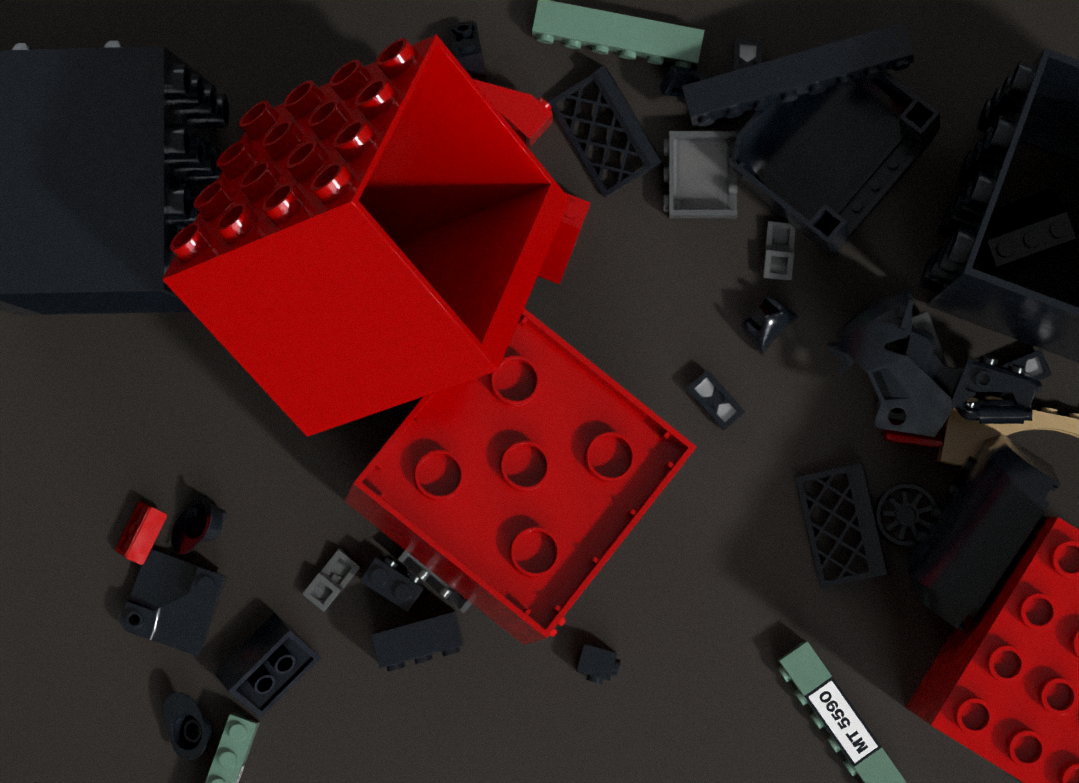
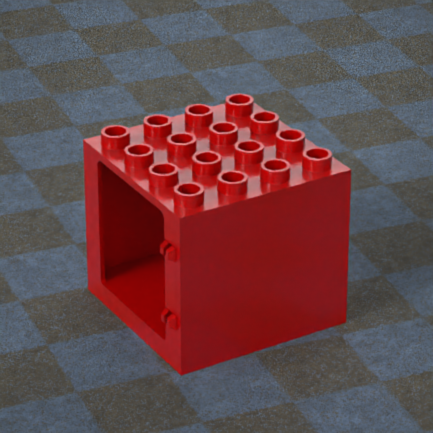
M437 34L413 45L406 38L398 39L379 54L376 62L363 66L359 60H352L339 68L327 84L317 87L312 80H308L293 89L284 100V103L276 107H272L268 101H261L250 108L239 122V126L245 131L241 140L228 147L217 160V166L222 170L219 179L207 186L194 201V207L199 212L194 223L183 228L171 241L170 249L175 254V257L162 280L299 429L308 437L498 371L570 199Z
M524 308L498 371L423 396L355 480L345 502L521 644L526 645L544 640L548 636L554 637L557 630L554 628L557 624L558 626H563L566 622L565 614L697 446Z
M1042 516L974 618L970 615L965 618L967 623L963 632L954 627L905 708L1023 783H1079V529L1059 517Z

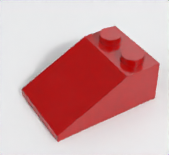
M473 79L522 141L529 147L553 123L552 107L542 97L536 99L531 94Z
M567 193L565 194L569 197L570 202L538 274V277L559 285L591 203Z

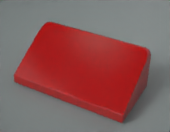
M889 419L891 423L896 425L902 424L904 422ZM884 429V441L934 448L943 446L942 429L939 430L935 437Z
M140 500L115 551L123 557L143 565L167 518V514Z

